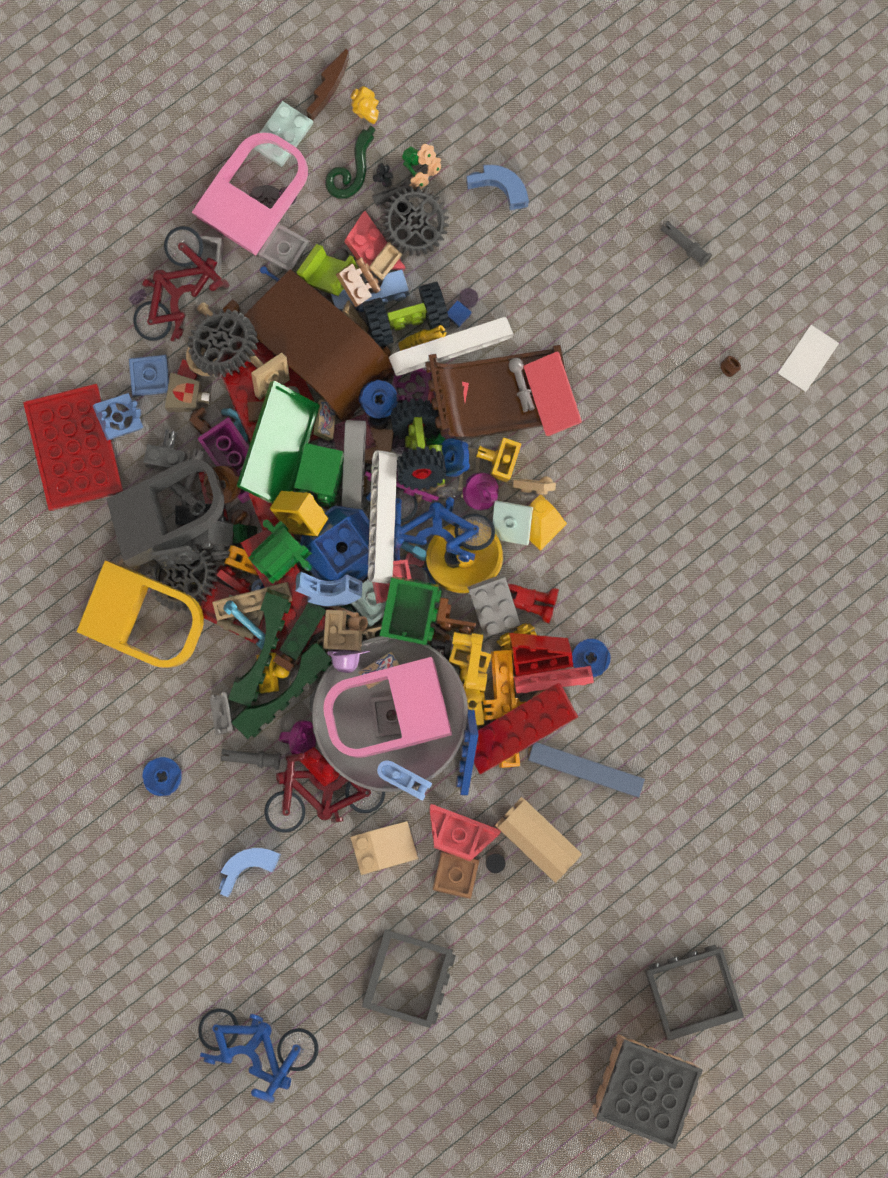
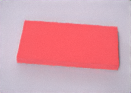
M554 352L523 366L546 436H551L582 423L559 352Z

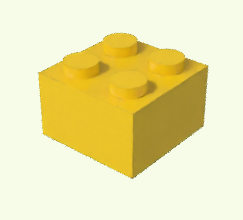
M281 491L270 507V510L277 519L282 521L289 529L288 532L290 534L318 536L328 520L323 509L315 502L314 497L307 492Z

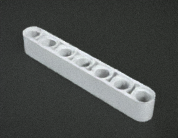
M503 317L396 352L389 356V360L396 376L424 368L425 362L428 361V355L436 354V362L439 363L508 340L514 334L507 318Z
M376 450L372 457L368 580L370 582L389 584L391 577H393L397 456L396 453Z

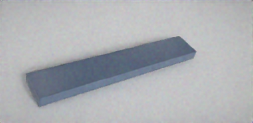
M537 742L533 744L528 761L637 798L640 797L645 781L641 777Z

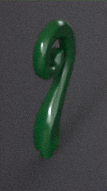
M369 126L367 130L363 129L356 139L354 147L356 177L348 188H337L334 185V178L337 175H342L343 184L348 185L351 181L349 170L344 167H335L328 172L325 186L329 194L334 198H350L363 186L366 176V151L374 140L373 134L376 131L374 127Z

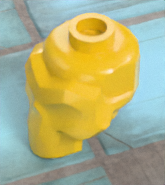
M361 86L359 89L355 88L350 95L352 111L361 119L364 118L369 123L375 124L379 111L376 109L379 100L375 99V93L365 86Z

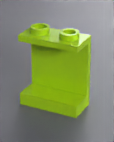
M316 244L298 269L297 274L311 287L339 296L344 288L336 274L350 264H353L356 269L358 267L353 256H349L346 261L327 256L323 246Z

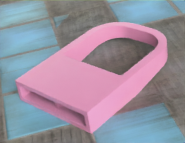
M271 133L254 134L246 138L219 171L192 213L196 218L256 256L304 186L308 176L307 162L295 146L279 136ZM264 143L277 145L293 155L298 161L297 175L271 209L229 183L250 151Z
M432 657L342 680L330 689L324 701V716L329 737L339 751L351 757L363 758L452 735L435 662ZM388 679L402 738L361 749L345 746L338 736L333 715V705L336 698L347 689Z

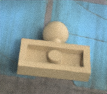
M545 476L539 481L530 479L514 480L513 488H519L521 492L531 493L532 490H535L536 494L546 495L548 491L556 489V483L550 477Z

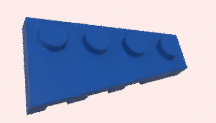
M468 710L467 728L464 730L463 745L461 746V760H459L458 766L460 775L456 777V787L460 788V795L469 794L478 740L474 710Z

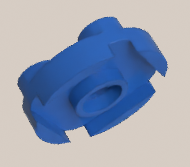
M374 380L363 387L358 400L362 410L367 415L374 418H384L391 415L392 409L396 408L397 391L389 382ZM376 395H382L381 404L379 402L375 403Z
M453 438L443 441L441 445H443L442 453L445 460L446 476H460L470 467L468 444Z
M586 639L580 642L572 652L573 667L591 666L593 678L600 676L609 667L611 660L609 650L603 642L597 639ZM590 653H593V657L596 658V661H593L592 664L588 663L586 656H589Z
M166 757L156 758L145 766L142 773L143 783L150 793L156 796H169L179 788L182 781V771L172 759ZM166 772L167 780L159 782L158 773Z

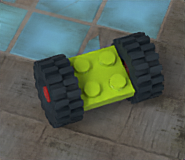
M437 281L419 286L421 304L387 314L381 297L362 303L371 337L380 347L394 343L392 329L399 331L404 329L406 325L412 324L415 326L422 324L426 319L430 330L439 325H442L444 328L450 327L447 308Z
M413 398L409 402L404 400L403 404L398 403L396 405L397 408L394 407L391 412L394 435L398 436L400 440L404 438L405 446L409 448L408 453L404 451L402 456L399 455L398 481L401 485L404 484L405 488L410 487V490L418 488V490L426 488L428 490L430 486L436 487L438 486L437 483L441 484L443 479L446 478L444 455L441 451L436 452L435 448L429 450V447H425L424 438L430 439L431 434L435 436L437 431H439L435 423V417L438 416L437 410H433L430 400L426 399L423 401L422 398H419L418 401H415V398Z

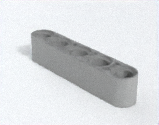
M346 420L342 507L363 510L364 487L362 486L364 485L366 421Z

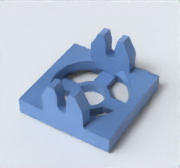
M129 393L93 405L107 441L143 428L139 418L141 410L136 409L137 401H132ZM116 403L123 404L129 410L125 412L118 410ZM109 406L112 413L110 417L106 418L107 412L105 410ZM114 413H120L123 417V420L121 422H115L112 418V415ZM132 416L131 424L125 428L123 423L125 418ZM110 423L118 425L119 430L111 428Z

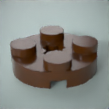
M227 465L213 467L219 480L225 481L226 487L222 489L224 503L233 502L241 491V488L237 487L240 475L234 468ZM206 473L204 478L206 495L213 501V492Z

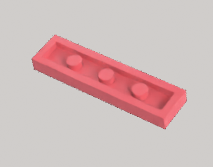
M591 666L518 677L514 676L516 694L546 690L557 683H560L562 687L594 683Z

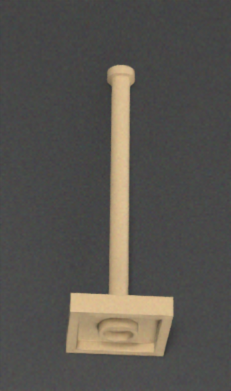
M205 302L198 306L197 311L205 316L206 314L209 316L213 315V312ZM280 353L265 364L256 356L249 357L251 362L258 368L251 374L255 396L259 400L266 396L271 381H276L283 385L290 380L287 357L283 353Z

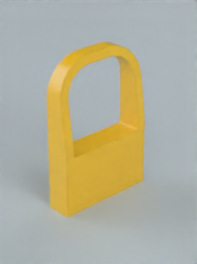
M105 560L77 632L156 667L173 668L185 663L193 654L203 629L204 616L201 606L192 596L115 562ZM149 587L184 602L192 613V627L185 645L176 657L169 660L160 659L127 644Z

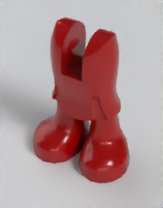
M508 584L510 592L517 594L516 598L513 599L515 608L537 614L542 617L543 622L550 624L559 589L552 588L549 592L545 593L538 592L536 589H527L519 585ZM535 600L543 602L550 606L537 605L535 604Z

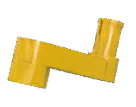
M454 632L452 644L470 646L471 648L466 688L485 691L488 674L478 672L483 635Z

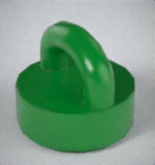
M440 429L435 436L431 434L430 439L426 438L428 445H441L446 440V438L441 436Z

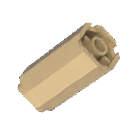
M521 797L514 804L516 809L512 807L504 815L506 820L502 817L495 826L556 883L579 859L582 853Z

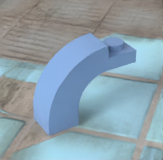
M483 165V173L473 172L466 177L468 189L484 186H494L501 189L507 197L510 210L528 207L529 199L523 182L514 172L498 165Z

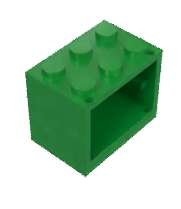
M305 443L294 487L295 491L310 493L314 497L315 502L319 503L320 507L330 509L331 506H336L343 477V451Z
M398 576L391 577L380 636L427 645L428 641L432 640L434 628H431V624L436 621L438 614L435 604L436 602L439 603L442 590H439V585Z

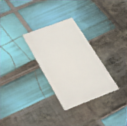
M810 325L778 374L806 392L839 343Z

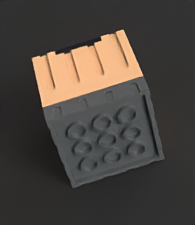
M618 1034L616 1047L612 1049L609 1058L610 1064L606 1066L602 1078L604 1081L599 1086L595 1097L597 1101L593 1104L591 1111L597 1120L608 1122L615 1127L676 1149L677 1140L681 1135L685 1123L684 1120L688 1115L692 1103L691 1100L695 1095L698 1080L703 1069L690 1061H684L677 1056L632 1039L628 1040L626 1037Z

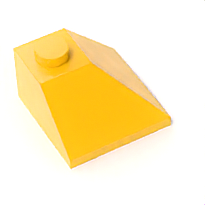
M540 494L529 505L533 507L529 541L541 551L567 523L555 507Z

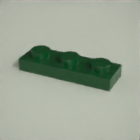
M308 602L280 651L297 660L325 615L326 610L319 605Z

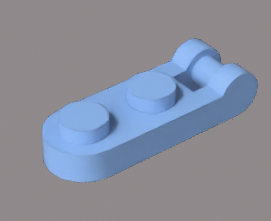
M389 760L381 762L377 769L380 778L422 801L425 798L424 794L427 788L430 789L432 785L431 782ZM415 782L421 784L417 791L413 789Z

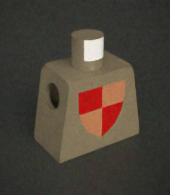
M170 373L165 409L167 412H193L198 409L199 403L210 404L211 393L202 392V385L199 381Z

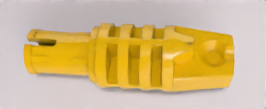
M439 325L431 330L424 329L400 341L398 343L399 349L402 351L445 337L446 332L441 333L445 329L442 325Z

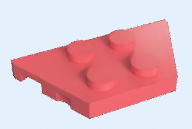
M366 211L361 214L344 241L355 258L359 259L362 257L369 266L388 243ZM399 259L391 270L402 269L404 271L406 267Z
M430 805L433 845L436 849L472 861L500 835L501 831L497 828L436 805Z

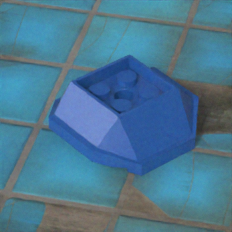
M333 506L325 512L328 520L318 536L302 535L300 545H304L312 553L305 560L312 565L310 571L319 580L335 581L347 574L362 581L368 577L370 520L361 509ZM339 542L345 543L347 546L346 552H338L336 545Z

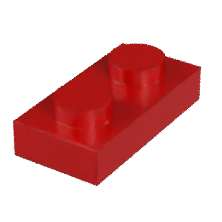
M220 565L216 570V575L239 593L251 592V584L244 578H238L235 575V571L230 567Z
M315 747L303 753L305 759L300 762L324 787L338 779L340 774Z

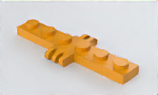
M512 650L491 651L494 700H483L484 705L491 704V708H484V712H491V715L484 716V720H497L525 703L519 702V698H515ZM519 753L499 764V768L520 766Z

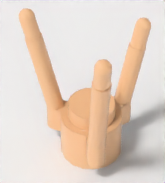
M329 606L335 610L347 611V614L351 616L347 621L349 629L346 630L363 632L366 630L368 625L366 617L359 616V613L349 611L340 606Z

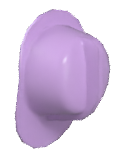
M331 650L327 654L331 656L332 664L337 671L351 673L358 666L360 654L370 652V650Z

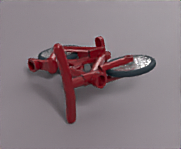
M187 226L176 227L167 234L164 241V251L167 258L177 266L187 267L196 264L198 267L171 272L157 270L153 274V279H144L142 286L154 288L152 301L144 302L136 309L133 324L137 333L146 340L157 341L164 338L171 329L172 321H175V329L170 340L174 342L176 338L180 339L182 337L184 329L181 326L186 315L179 310L178 302L184 293L191 292L193 297H197L209 278L214 281L209 285L210 291H215L219 287L228 289L230 286L228 281L222 279L216 273L215 268L218 263L216 260L207 257L206 261L201 258L203 241L197 231ZM202 274L196 285L188 284L177 288L170 281V279ZM163 288L172 296L170 300L171 313L161 303Z
M288 753L285 756L287 761L285 771L276 773L278 785L283 784V791L273 794L268 799L264 814L267 823L272 829L287 833L297 829L305 818V805L302 799L292 792V788L317 810L318 818L321 820L331 819V822L335 823L343 821V817H339L338 810L350 806L359 813H371L377 810L384 801L385 792L360 787L341 775L335 782L324 787L309 770H294L295 762L305 759L303 753ZM308 778L312 785L322 790L321 803L296 779ZM348 782L345 789V798L331 804L333 791L340 789Z

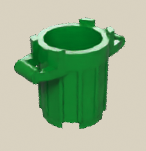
M264 520L263 526L272 533L248 557L255 567L272 584L281 579L298 561L306 571H310L312 565L305 559L312 553L295 540L282 521L274 526L269 520Z

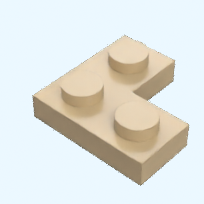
M326 610L323 649L361 651L363 631L346 630L347 611Z

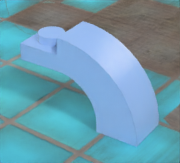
M300 572L296 576L295 591L308 596V602L316 605L342 606L355 602L362 597V581L347 574L335 581H323Z

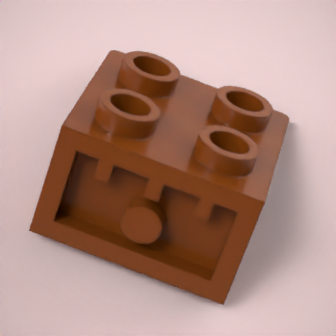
M440 599L437 626H440L441 630L451 631L454 628L459 629V632L463 634H470V632L475 631L476 623L449 619L451 605L448 604V599Z

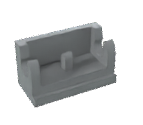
M224 692L220 695H210L215 734L221 735L235 732L234 725L231 723L233 716L230 700L228 699L229 694Z

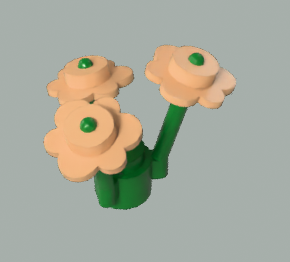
M423 144L421 150L410 146L402 154L403 165L408 168L413 176L410 179V186L413 187V190L420 186V190L427 186L429 183L428 176H434L440 171L441 159L436 158V154L433 151L434 147L431 145ZM425 164L428 166L427 174L422 172L416 174L411 166Z

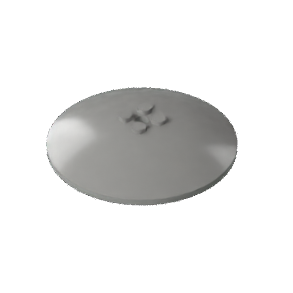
M383 636L365 640L362 642L361 651L370 650V652L360 654L359 663L355 671L351 673L340 672L332 664L324 673L313 702L314 734L322 754L341 776L369 790L400 792L403 790L379 777L377 772L379 764L387 760L392 761L427 781L438 776L452 762L462 745L464 730L467 728L468 702L466 692L453 666L431 646ZM390 652L393 653L399 665L432 657L435 662L452 731L451 736L363 758L348 756L333 745L324 716V701L326 695L335 684L345 679L360 676L359 671ZM388 679L383 680L370 689L366 685L347 689L336 698L333 705V715L338 736L345 746L361 749L402 738L398 717L394 721H389L387 718L390 711H396ZM415 782L413 788H416V787L420 786L421 784L418 783V782Z

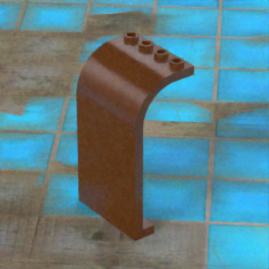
M291 269L244 314L255 327L258 341L275 356L283 353L287 357L288 367L305 380L327 402L338 420L343 424L346 420L351 419L354 412L361 407L358 398L361 390L367 383L374 380L386 381L393 376L394 370L391 362L380 346L359 325Z
M555 345L552 349L457 364L436 362V354L428 355L425 368L426 373H430L431 380H428L430 392L433 391L434 394L432 407L433 410H437L438 417H435L436 428H440L441 436L448 439H466L543 427L532 392L530 395L535 409L529 411L528 408L527 412H523L520 398L517 396V393L520 391L516 377L510 371L508 365L513 358H519L524 365H527L554 352H559L564 366L561 345ZM523 367L522 374L526 388L531 389ZM462 382L469 383L466 402L464 401V386H462Z

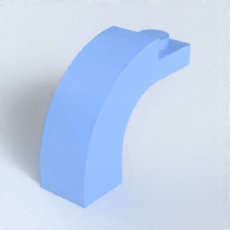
M251 848L237 853L227 861L220 872L228 875L220 883V894L229 897L239 874L249 867L256 866L274 872L281 854L264 848Z

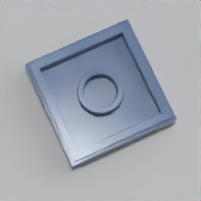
M167 355L129 359L133 397L167 393L169 385Z

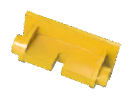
M530 623L522 624L517 627L516 631L512 632L537 635L535 630H533L535 628ZM510 632L503 634L496 641L501 647V651L511 650Z

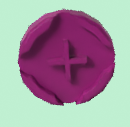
M482 472L474 473L468 477L467 483L463 487V499L466 504L480 511L492 507L495 501H497L499 494L495 478L490 474Z
M299 720L293 725L291 732H280L279 741L289 744L292 754L304 753L316 746L313 724L310 721Z

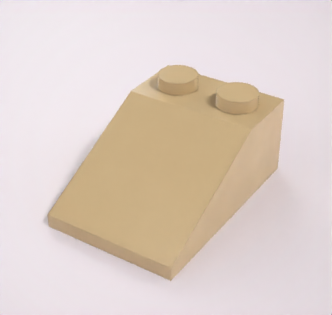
M408 821L351 837L361 875L418 859Z

